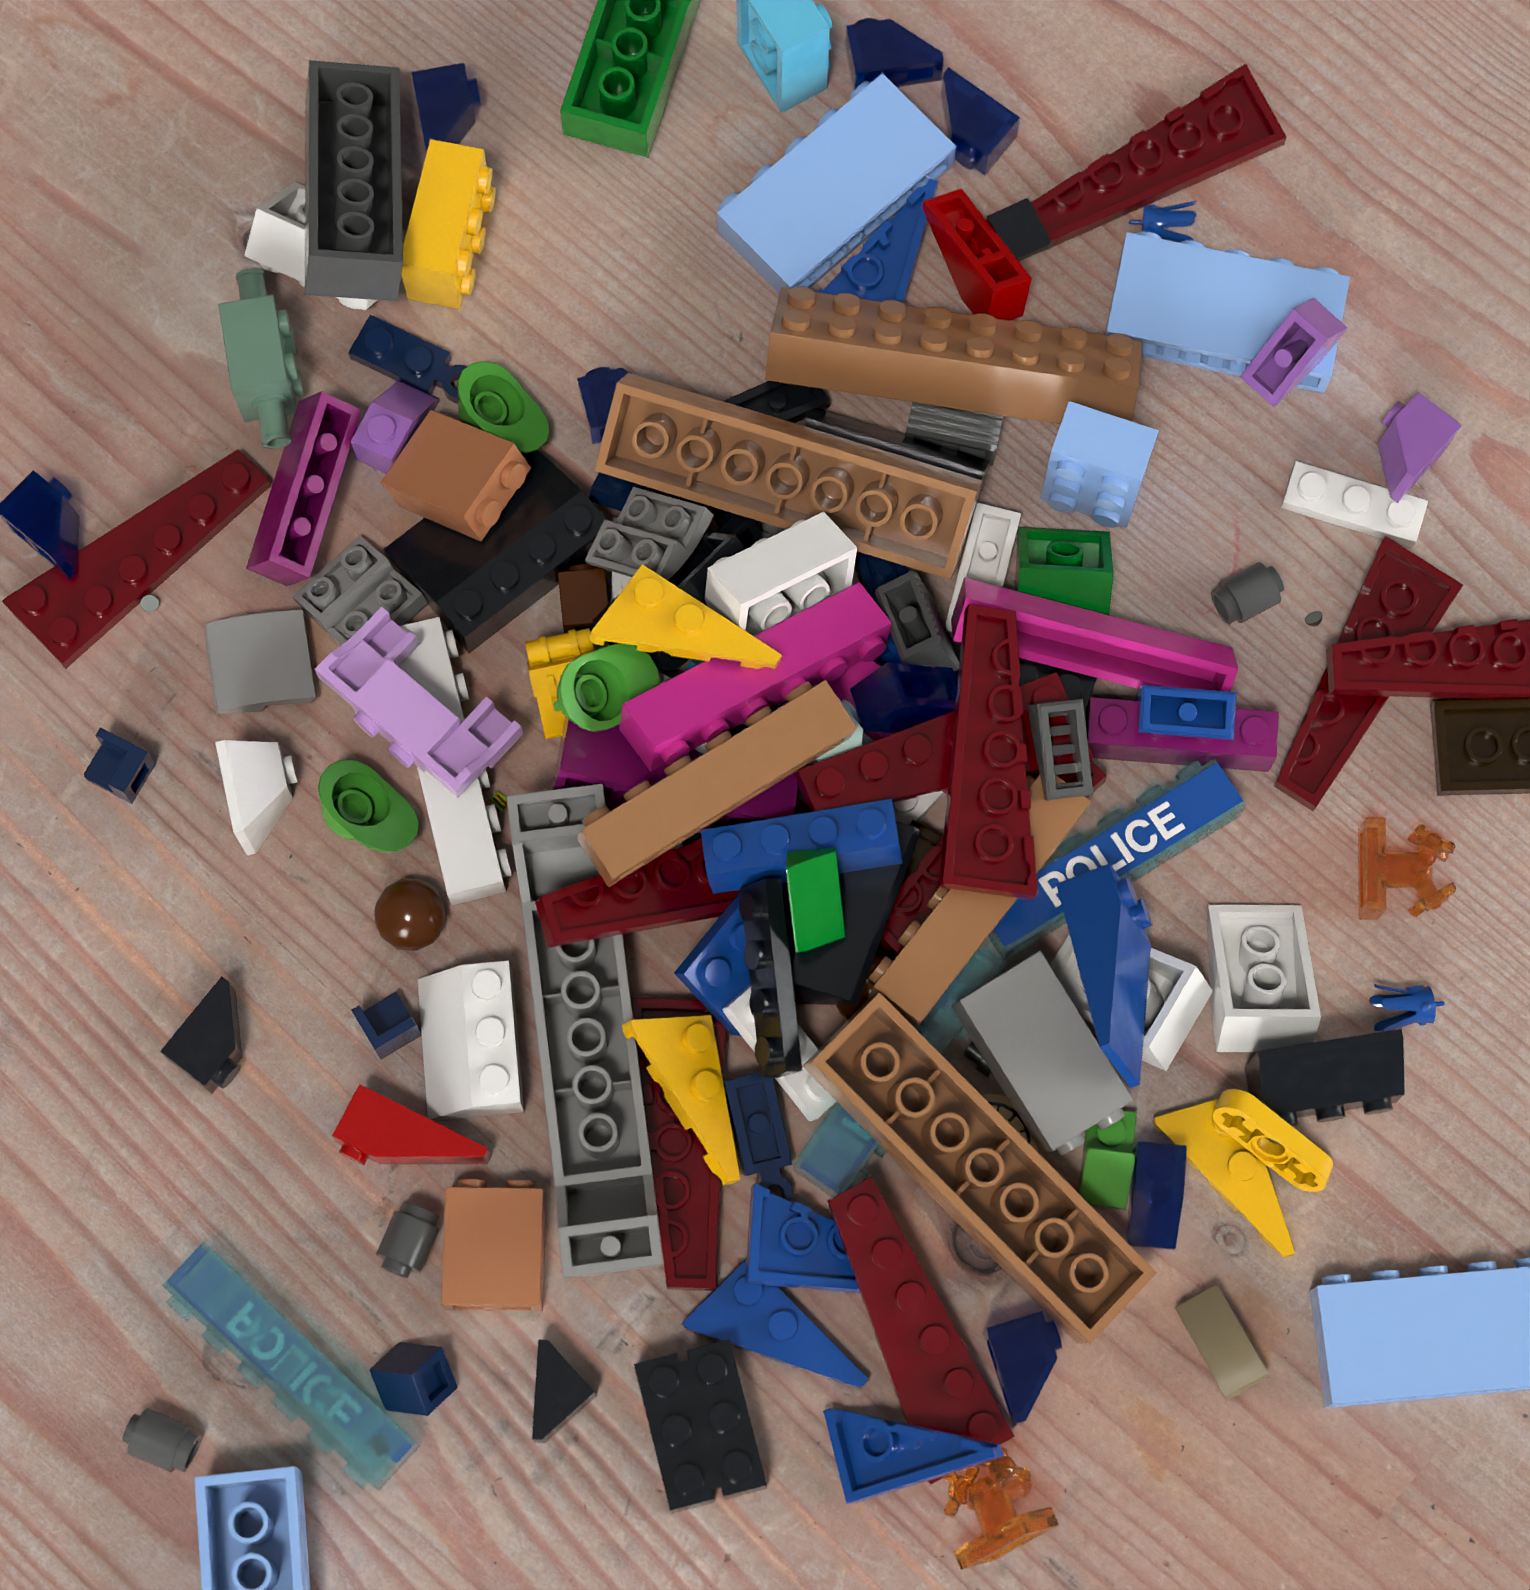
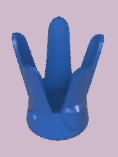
M1197 200L1163 208L1157 207L1154 204L1150 206L1144 205L1143 220H1129V224L1142 225V231L1155 233L1164 240L1179 243L1185 240L1194 241L1190 236L1163 228L1184 227L1194 224L1196 212L1170 210L1192 206L1197 203Z
M1374 984V987L1378 989L1406 994L1376 995L1369 1000L1371 1005L1383 1007L1386 1010H1408L1406 1013L1376 1023L1374 1030L1382 1032L1395 1030L1413 1023H1418L1421 1026L1427 1023L1433 1024L1436 1016V1007L1445 1005L1444 1001L1435 1002L1432 989L1429 986L1424 987L1423 985L1401 989Z

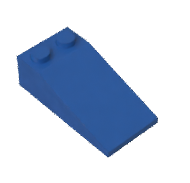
M1109 863L1056 883L1099 1046L1130 1088L1140 1085L1151 952V944L1146 928L1152 926V919L1144 900H1137L1129 878L1120 879Z

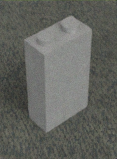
M1041 951L951 1005L1042 1154L1057 1149L1060 1156L1085 1142L1081 1133L1097 1124L1099 1129L1103 1130L1125 1116L1121 1107L1133 1100L1101 1050L1098 1042Z

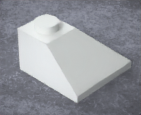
M235 740L215 742L233 833L247 855L256 854L293 800L290 784L298 782L292 755L284 757L278 742Z

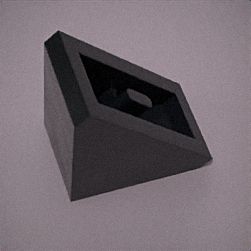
M538 1340L532 1440L534 1443L545 1444L597 1396L549 1340Z

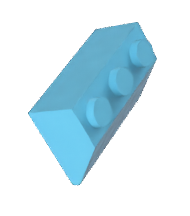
M736 0L737 44L781 113L827 89L828 70L831 69L828 54L832 47L829 39V29L832 28V21L821 3L815 5L813 0Z

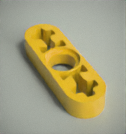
M1227 1089L1221 1093L1213 1112V1120L1223 1131L1296 1188L1307 1192H1319L1326 1187L1333 1169V1161L1324 1151L1252 1094L1239 1089Z

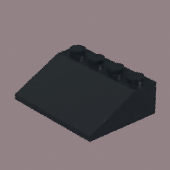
M539 450L528 453L520 452L531 469L521 487L515 491L502 510L498 521L491 526L482 541L423 518L383 549L384 553L405 578L424 595L430 608L440 617L449 630H453L454 636L469 654L558 586V572H568V568L571 566L586 564L587 554L604 520H607L585 493Z

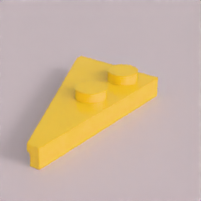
M643 564L592 629L589 636V641L596 645L604 646V641L635 645L637 646L636 651L649 653L664 651L670 656L710 662L711 657L740 661L741 667L754 669L770 667L775 670L782 657V654Z
M711 1015L639 1019L624 1023L622 1025L623 1033L627 1039L634 1037L651 1063L646 1067L653 1080L663 1088L665 1099L684 1129L692 1128L706 1149L707 1154L703 1158L711 1171L721 1179L723 1185L740 1181Z
M1219 1099L1153 1118L1154 1128L1160 1134L1163 1133L1184 1155V1159L1207 1178L1208 1184L1234 1211H1238L1259 1232L1257 1235L1270 1248L1275 1249L1283 1258L1295 1254L1266 1164L1223 1131L1213 1120V1112Z

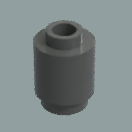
M1258 562L1220 582L1219 588L1211 592V596L1217 612L1228 625L1235 621L1243 623L1281 602L1280 592L1284 591V585L1278 572L1272 566L1266 568L1262 563Z
M403 1202L400 1212L394 1211L376 1255L384 1259L381 1268L403 1278H408L411 1271L421 1273L439 1232V1229L435 1227L439 1216L417 1205Z
M147 1408L141 1416L134 1414L131 1417L122 1441L128 1444L127 1454L169 1472H173L175 1469L186 1472L196 1455L201 1435L191 1432L192 1427L190 1425Z

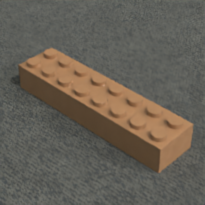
M781 287L770 331L765 380L1061 424L1068 402L1071 401L1132 421L1139 389L1142 341L1132 339L1123 334H1111L1108 336L1087 333L1085 330L1077 327L1061 329L1041 326L1039 323L1030 320L1013 322L996 319L991 315L982 313L966 315L953 313L942 307L926 309L906 306L895 300L879 302L860 299L848 293L832 295L814 292L807 287Z
M627 373L616 384L594 471L783 529H788L797 521L807 520L824 511L855 544L858 552L951 580L957 568L983 481L631 373Z
M881 993L870 997L802 1066L1076 1344H1091L1157 1273Z

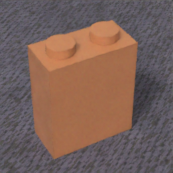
M430 410L380 483L399 507L482 541L491 526L498 521L502 510L515 491L523 484L531 467L514 443Z
M478 1179L458 1180L457 1187H445L441 1305L445 1310L542 1311L546 1195L543 1188H535V1182L529 1180L506 1181V1188H486L487 1181Z

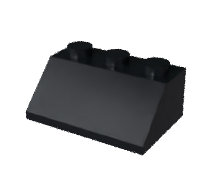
M1402 1029L1257 1051L1245 1067L1249 1093L1292 1127L1298 1125L1297 1118L1316 1115L1317 1122H1329L1345 1118L1346 1110L1363 1108L1365 1115L1393 1110L1392 1103H1396L1405 1095L1404 1038Z

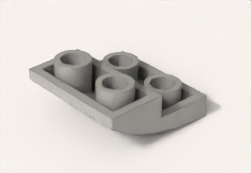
M633 487L616 523L604 520L585 561L589 565L633 577L643 564L668 581L690 557L706 532L714 514L704 506Z
M360 535L293 596L296 603L339 646L350 639L381 606L389 612L392 621L398 626H402L428 604L424 595L392 567L389 560Z
M303 610L257 613L205 623L204 633L216 714L261 712L267 705L312 703L315 699Z

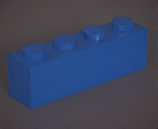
M892 799L700 830L706 874L713 894L740 890V887L764 878H781L782 883L787 882V851L836 848L839 874L903 863Z

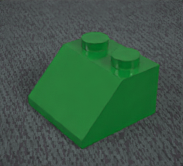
M1018 527L1015 591L1109 615L1114 574L1110 532Z

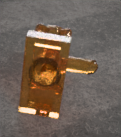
M1366 817L1358 828L1359 920H1378L1386 911V888L1416 889L1421 899L1416 901V905L1408 910L1414 917L1419 916L1424 911L1428 912L1438 909L1449 899L1450 895L1456 892V886L1452 882L1438 891L1431 879L1433 874L1432 865L1436 861V857L1446 862L1449 856L1448 853L1453 854L1455 851V844L1452 841H1445L1439 834L1429 831L1425 825L1419 824L1407 838L1409 842L1419 845L1416 852L1387 851L1386 817Z
M1001 1447L1004 1457L967 1468L964 1476H959L957 1472L944 1475L945 1480L950 1483L948 1488L950 1500L945 1505V1514L954 1517L960 1505L966 1504L968 1509L975 1512L982 1531L978 1538L953 1551L961 1570L993 1562L1059 1526L1052 1507L1017 1514L1011 1500L1028 1495L1032 1488L1031 1473L1028 1469L1016 1467L1014 1460L1007 1456L1008 1452L1004 1447ZM979 1466L989 1469L986 1477L974 1482L980 1472Z

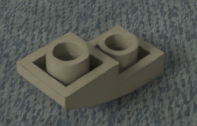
M1218 1284L1175 1307L1227 1401L1270 1377Z

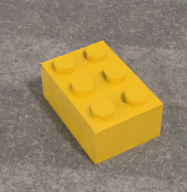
M430 139L403 244L401 275L408 300L460 310L463 296L471 295L475 282V269L471 268L474 254L482 253L486 230L484 227H481L484 213L491 214L496 194V188L491 186L492 168L486 166L484 149Z

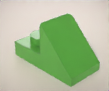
M1122 1110L1125 1116L1107 1128L1100 1130L1098 1125L1095 1124L1085 1130L1078 1193L1091 1206L1126 1209L1136 1155L1133 1154L1137 1112Z

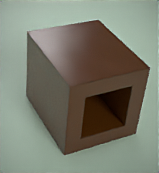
M589 564L574 565L568 568V572H558L564 633H568V630L571 629L578 631L587 628L591 632L595 627L592 620L608 605L605 570L603 568L595 569V566Z

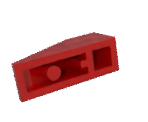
M962 188L923 201L922 209L958 293L973 315L979 313L988 314L996 319L1007 321L1023 317L1032 278Z
M360 1084L332 1134L335 1141L342 1145L339 1153L361 1165H365L367 1159L380 1165L488 1164L492 1156L488 1148Z

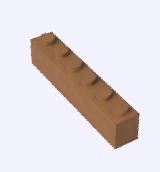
M825 680L812 687L808 681L798 686L785 696L788 703L774 712L769 706L759 710L745 720L748 728L732 736L728 730L718 735L705 745L708 752L694 761L688 755L677 760L664 770L667 777L655 785L651 786L648 780L623 795L627 801L612 811L605 805L582 820L585 827L581 829L577 839L608 887L612 886L850 739L857 727L828 682Z
M1028 774L1026 779L1027 789H1030L1031 808L1029 810L1031 836L1034 838L1037 875L1082 817L1091 801L1085 796L1045 800L1040 775L1037 779H1034ZM1055 775L1056 784L1066 783ZM939 887L927 903V906L933 910L923 924L916 919L910 924L898 940V943L904 946L903 950L894 961L886 956L869 977L875 985L868 998L881 993L917 1029L1018 898Z

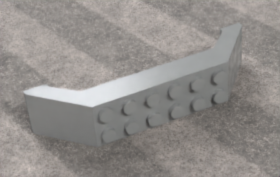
M603 784L506 796L522 904L550 1140L563 1278L663 1266L637 1043L634 1037L627 1039L622 1030L624 1023L634 1020L623 934L547 948L535 901L542 895L600 875L577 838L581 829L585 827L582 820L606 805Z

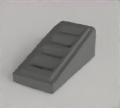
M1083 699L1029 704L1030 728L1044 799L1054 800L1093 795ZM1065 715L1066 725L1049 726V717ZM1069 734L1070 744L1052 746L1051 736ZM1072 754L1074 763L1054 765L1053 756ZM1076 772L1078 782L1056 784L1055 775Z

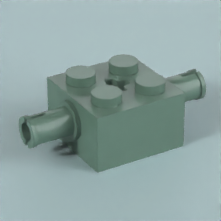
M249 268L236 274L240 300L218 304L231 390L244 422L259 420L262 446L267 449H277L291 443L286 415L295 414L297 408L296 397L304 396L300 371L296 367L294 355L297 354V347L293 328L290 327L287 310H278L274 296L267 295L264 271L258 268Z

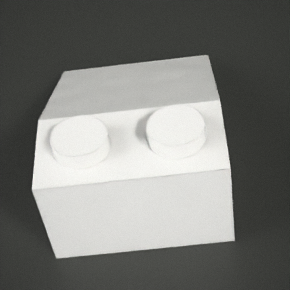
M1208 905L1210 987L1213 990L1210 996L1216 1051L1257 1052L1313 1043L1316 1038L1321 1014L1302 905Z
M1068 934L1050 967L1091 1033L1097 1036L1070 934ZM1151 948L1142 1061L1167 1071L1213 990L1197 966L1154 948Z

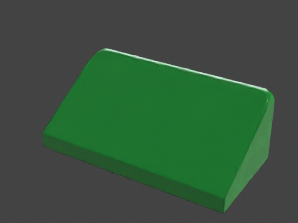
M836 848L787 851L786 873L795 951H808L845 938Z

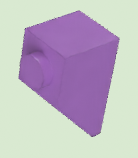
M1312 298L1292 309L1240 377L1275 407L1324 359L1348 328L1315 298Z
M396 381L371 403L351 439L356 460L386 474L429 411L436 409L439 403L438 399L405 383Z
M1419 392L1406 406L1399 401L1390 410L1382 422L1388 428L1378 442L1389 495L1397 503L1444 453L1462 426Z

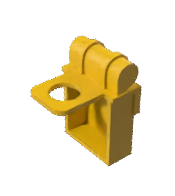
M589 628L578 631L571 629L568 630V633L545 637V635L538 636V639L525 642L529 660L527 666L533 695L537 697L545 739L562 736L565 716L562 711H556L553 704L558 700L557 688L567 664L576 658L596 651V648H593V643L589 641Z

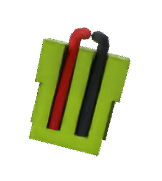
M499 791L489 798L499 812L508 806L507 798Z

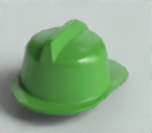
M480 361L470 364L461 372L457 382L458 396L460 398L458 413L461 422L514 443L522 453L538 450L547 442L550 432L548 419L541 408L525 392L508 370L496 363Z
M622 643L609 645L580 656L567 664L561 675L557 688L558 700L553 704L554 709L562 711L564 716L580 728L592 732L609 729L620 724L623 703L660 685L658 668L646 652L636 651L637 646Z
M339 760L330 764L321 774L318 791L322 803L323 820L328 828L337 836L348 840H357L369 849L381 852L399 851L408 847L416 838L419 822L415 810L404 797L367 764L356 760Z

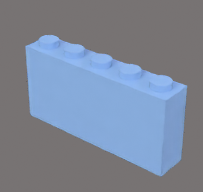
M883 73L871 83L869 81L861 83L851 94L849 102L839 110L834 108L828 111L818 122L817 129L806 138L803 136L796 138L786 148L784 157L773 166L767 164L759 169L746 189L740 194L737 192L730 194L718 207L717 232L779 294L781 287L811 288L866 241L886 220L893 218L906 205V199L918 187L924 186L929 179L937 180L954 165L956 145Z
M1142 231L1136 234L1127 232L1105 335L1123 334L1132 339L1141 340L1142 357L1241 376L1293 308L1315 298L1342 322L1350 276L1340 275L1336 270L1328 267L1309 269L1295 266L1293 262L1282 258L1270 260L1250 257L1248 253L1237 249L1226 251L1209 249L1202 243L1192 240H1185L1180 243L1164 240L1152 232ZM1338 341L1324 359L1295 388L1325 393L1332 377Z
M1530 1258L1515 1260L1516 1268L1497 1269L1495 1261L1467 1264V1272L1449 1274L1448 1266H1431L1418 1269V1277L1400 1278L1399 1270L1370 1273L1371 1281L1352 1282L1350 1274L1322 1277V1285H1318L1310 1291L1324 1407L1335 1408L1530 1390Z

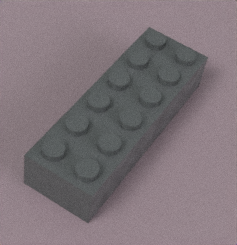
M309 60L305 98V295L398 301L403 266L399 67Z

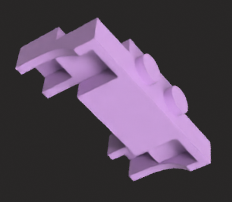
M381 606L350 639L330 652L315 668L317 676L353 707L356 713L353 720L364 732L372 738L379 733L391 743L388 751L401 764L409 768L414 763L424 773L427 771L458 798L487 766L492 769L523 735L522 727L515 720L511 723L497 711L494 703L488 697H485L460 724L457 716L399 667L416 649L419 643L417 637L410 630L406 633L392 621L389 612Z

